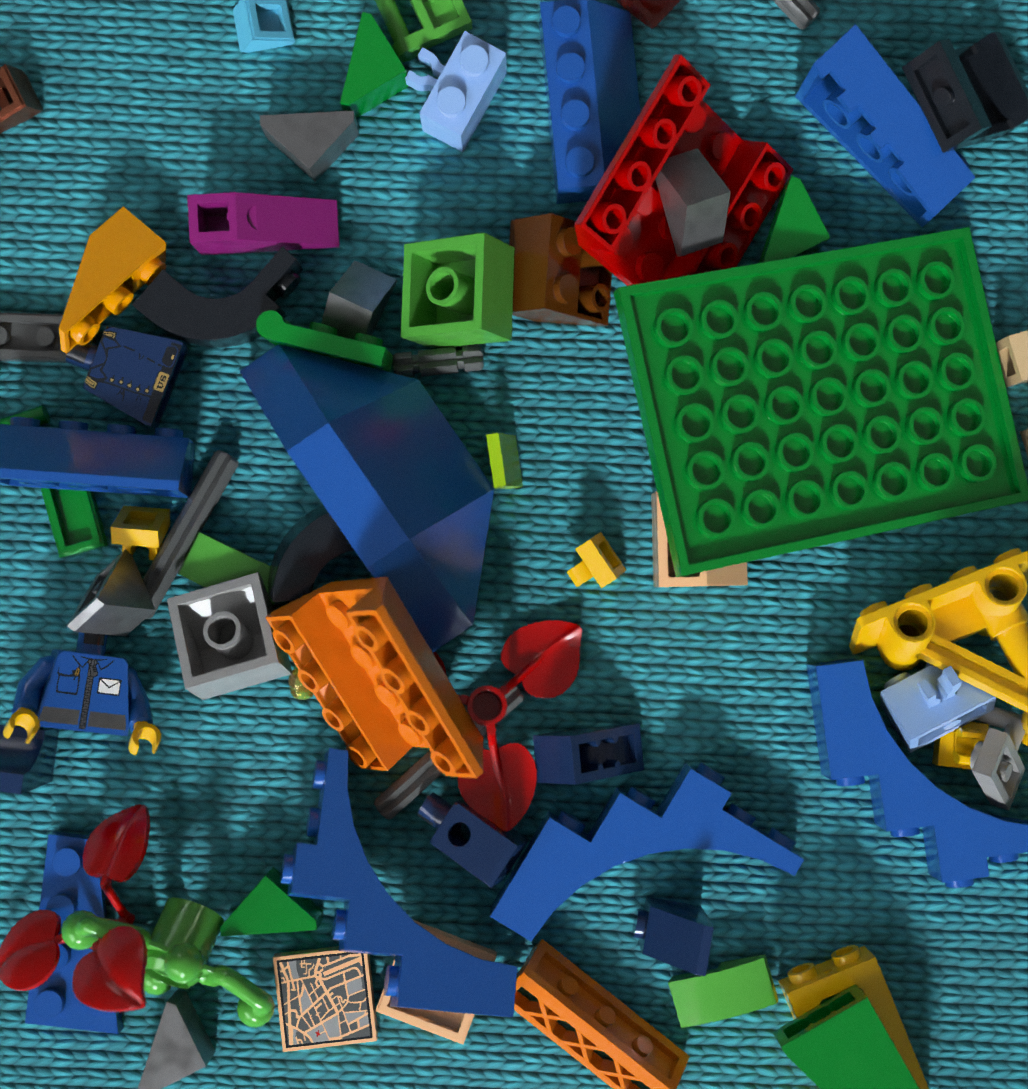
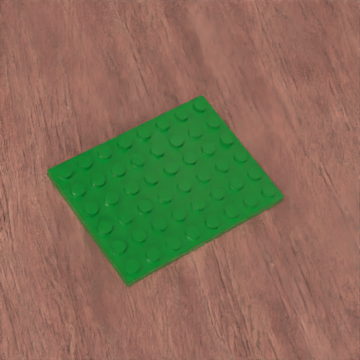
M969 227L618 287L613 292L676 577L1028 500L1027 478Z

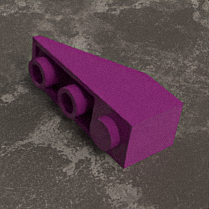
M240 192L187 195L189 240L202 256L279 251L281 247L287 251L340 248L337 200Z

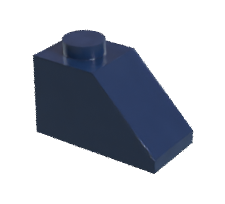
M646 896L644 910L636 909L632 937L639 938L638 943L642 954L692 974L706 977L714 926L702 906Z

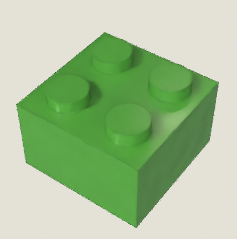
M485 232L404 244L401 338L432 349L512 341L515 248Z

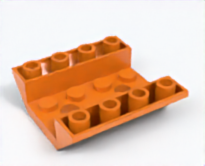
M388 577L330 582L272 611L265 617L273 629V638L276 644L291 657L299 670L297 674L300 682L305 688L313 692L323 708V718L333 729L337 730L347 746L346 750H348L349 759L361 769L389 771L412 747L430 749L433 764L445 776L478 778L482 774L483 737Z

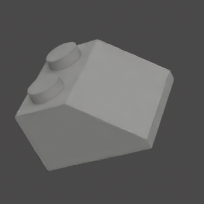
M258 572L167 599L184 686L186 690L202 700L292 674L288 653L284 652L276 644L273 638V629L265 618L274 611L262 577Z

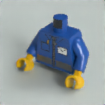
M81 632L78 635L76 652L53 649L51 655L40 657L22 677L17 685L12 716L3 729L4 737L9 739L16 725L23 727L27 731L26 744L32 741L40 727L128 736L130 729L133 732L128 744V750L133 755H137L139 739H146L151 743L153 754L156 753L161 741L160 730L153 725L149 698L137 671L128 666L126 658L105 656L108 635Z

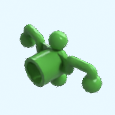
M168 898L151 936L142 927L97 917L92 912L85 910L73 912L63 922L61 929L62 938L69 947L76 950L89 949L95 941H98L99 938L102 939L109 930L115 927L131 926L140 931L144 936L147 946L144 991L148 994L161 995L169 991L171 987L188 989L199 982L211 987L222 986L239 998L237 1013L239 1019L246 1026L254 1028L264 1026L274 1014L275 1004L268 992L262 990L228 966L218 965L213 967L207 964L224 919L206 906L183 898Z

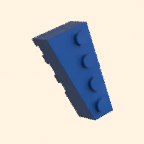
M856 24L812 65L795 97L921 227L925 226L976 178L971 172L968 162L960 153L955 150L942 152L920 105Z

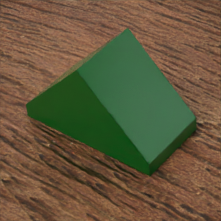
M362 12L340 101L343 111H354L356 119L409 87L406 85L405 77L407 72L372 14Z
M791 176L782 189L758 263L809 255L820 250L830 239L800 178Z
M273 866L221 925V936L315 931L323 920V910L309 898L287 896L289 884L280 883L281 873Z

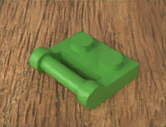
M375 0L394 42L392 48L401 63L417 57L422 47L429 49L464 33V31L467 32L473 29L472 20L462 0H409L422 27L421 30L412 34L409 33L395 0Z

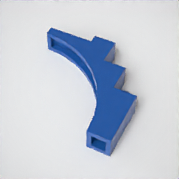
M848 658L806 664L821 775L830 780H836L837 786L864 784V776H868L874 822L877 826L885 831H890L893 837L918 835L920 833L919 827H922L928 874L942 883L945 882L946 887H969L974 885L975 878L989 877L987 857H989L990 862L1005 863L1018 860V853L1028 852V820L988 814L967 806L937 788L909 762L887 731L875 705L863 660Z
M329 748L324 755V761L316 760L314 766L312 788L320 789L318 808L310 807L306 826V836L314 837L313 844L297 843L293 847V854H284L280 883L289 884L287 896L344 902L343 910L336 909L332 939L340 940L338 951L395 957L394 966H387L384 981V995L391 996L390 1007L513 1017L517 966L479 959L445 944L415 923L387 893L368 863L354 827L348 794V750Z
M702 762L697 769L685 763L657 811L652 808L656 801L632 786L628 793L616 787L589 834L583 832L586 824L575 816L563 810L557 816L548 810L491 905L490 917L532 941L551 914L582 885L614 866L652 853L686 848L724 850L760 859L793 876L796 875L804 859L793 850L797 842L773 827L768 834L764 833L752 825L756 817L733 803L730 804L728 810L723 808L732 794L726 787L721 785L725 776Z

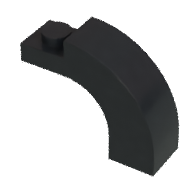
M281 247L245 289L235 295L220 299L198 296L188 291L165 270H162L132 305L165 332L184 342L211 348L237 346L261 337L256 328V321L263 312L268 310L276 311L284 319L287 317L275 301L280 296L283 299L288 297L296 289L301 281L299 274L303 268L293 255Z
M324 505L315 508L293 525L279 544L273 557L268 577V594L272 602L287 601L288 604L312 592L317 575L330 560L340 554L355 551Z

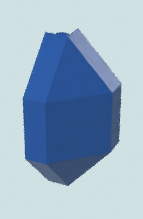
M280 344L240 370L291 459L374 578L388 577L430 649L435 652L474 625L495 491L418 379Z

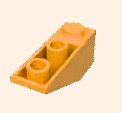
M124 206L89 236L59 326L61 350L65 354L70 352L77 344L83 346L89 343L98 333L100 324L112 313L114 315L122 313L130 305L134 293L144 284L149 286L158 274L166 269V242Z

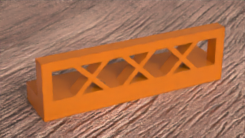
M541 939L532 948L521 970L517 973L514 1010L611 1088L640 1089L631 1081L636 1080L643 1082L650 1089H677L690 1056L546 941ZM523 987L536 997L538 1002L530 1001L517 990ZM557 1020L567 1022L576 1031L566 1030ZM594 1050L604 1051L613 1061L601 1058Z

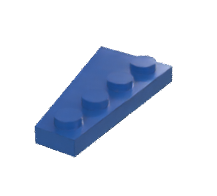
M57 831L48 835L39 910H50L59 914L61 918L59 934H62L61 929L65 919L75 911L85 910L92 912L97 917L108 919L105 902L107 896L100 886L101 877L95 878L88 875L83 867L84 847L90 835ZM66 943L59 944L60 958L54 972L42 985L29 990L25 1023L119 1034L124 1029L122 1012H106L88 1007L81 1003L73 992L72 980L74 969L77 963L93 950H76L69 947Z

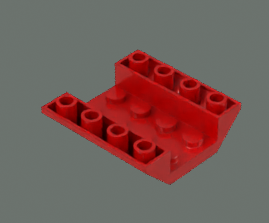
M675 54L574 224L578 245L627 286L737 267L794 170L767 142L742 140L702 100L711 84L681 54ZM698 148L731 191L724 238L722 243L677 257L656 183V177L669 157Z

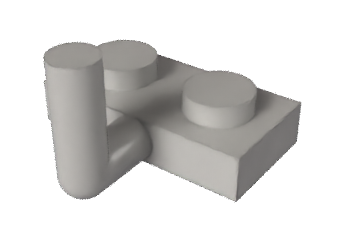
M994 706L993 711L975 720L1005 730L1003 732L989 727L984 742H977L972 751L970 767L990 805L1009 811L1025 772V767L1018 754L1025 731L1021 723V714Z

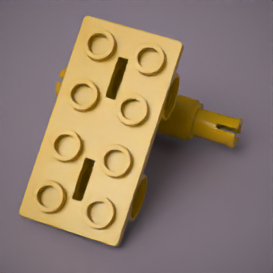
M1020 548L1009 550L993 560L994 564L980 570H977L975 566L963 568L951 575L947 583L934 588L929 583L923 584L907 592L904 595V600L888 605L886 601L877 602L860 612L861 617L856 620L849 644L853 655L876 646L884 662L895 670H911L921 660L941 670L952 666L959 679L1023 710L1021 723L1025 734L1022 743L1028 746V613L1022 604L1028 587V551L1022 553ZM976 633L990 637L991 641H998L1014 673L953 642Z

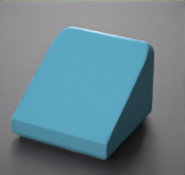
M240 0L234 7L233 16L240 52H256L294 44L295 39L287 0Z

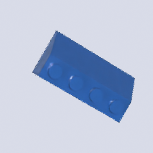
M595 0L540 2L539 30L556 203L585 202L591 197L640 114L631 13Z
M11 417L10 425L0 424V485L189 498L192 492L195 443L190 438H183V430L172 428H155L154 435L136 434V427L128 425L108 424L107 432L88 431V424L84 422L59 421L58 428L40 427V420Z

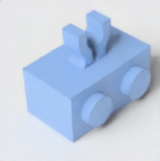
M464 31L445 66L429 50L423 47L418 54L419 62L429 66L432 69L433 75L438 77V79L430 75L418 76L410 70L405 77L406 85L418 91H431L419 112L422 130L461 152L465 150L507 73L506 53Z
M926 663L925 669L911 676L908 672H904L886 682L884 685L885 689L880 691V706L905 747L911 753L993 711L997 697L959 679L952 666L941 670Z

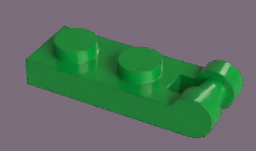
M271 310L260 314L256 321L258 333L274 346L280 344L386 372L391 370L394 356L386 347H382L383 340L377 337L356 333L353 340L337 336L338 329L316 322H311L309 329L295 326L284 319L278 312Z

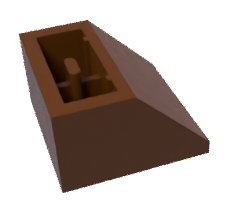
M554 213L511 220L509 245L515 248L513 316L536 322L608 326L612 273L578 245L574 226L576 221Z

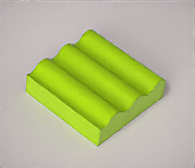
M504 433L486 435L494 488L513 489L523 487L516 435Z

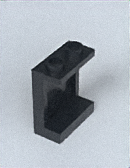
M992 32L974 45L954 49L950 39L938 41L902 67L943 153L1000 138L1028 121V89L1000 32Z

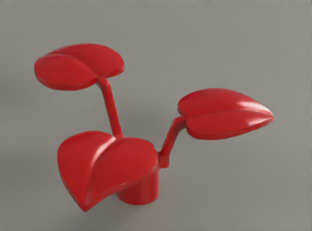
M546 620L519 628L508 637L501 651L502 664L515 676L499 689L493 686H481L475 689L470 696L457 694L463 705H467V712L473 722L480 726H486L489 750L483 749L482 774L478 778L458 777V787L461 796L471 809L503 831L511 830L525 815L534 796L537 782L535 761L523 745L509 743L498 748L495 724L506 713L507 701L505 695L520 682H522L525 691L536 698H554L568 690L577 676L580 664L582 628L578 624L560 620ZM432 651L433 655L435 656L436 660L438 661L439 665L441 666L442 670L446 675V668L443 661L436 652Z
M144 804L131 806L102 821L90 834L83 852L85 872L95 878L101 877L100 886L120 916L119 919L114 921L131 925L134 922L135 915L128 912L112 887V880L116 882L129 880L143 862L150 832L149 810ZM50 910L32 912L20 919L6 935L0 947V980L7 987L16 991L32 990L46 982L54 972L60 958L59 944H65L62 934H59L61 918L58 913ZM131 926L115 927L109 930L102 939L99 938L98 941H95L92 947L89 948L93 951L85 955L77 963L73 972V992L81 1003L96 1010L124 1012L145 1008L146 941L141 932Z

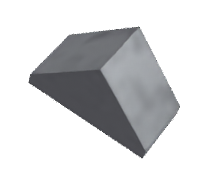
M354 111L259 115L260 126L267 139L315 182L359 135V125Z
M698 148L669 157L657 175L656 183L677 257L722 243L731 191Z
M354 260L329 292L321 324L338 329L337 336L353 340L356 333L372 336L397 283V279Z
M126 549L93 580L67 624V627L72 631L127 636L155 611L133 555Z
M177 989L166 1002L138 1089H163L206 1067L216 1052L185 991Z

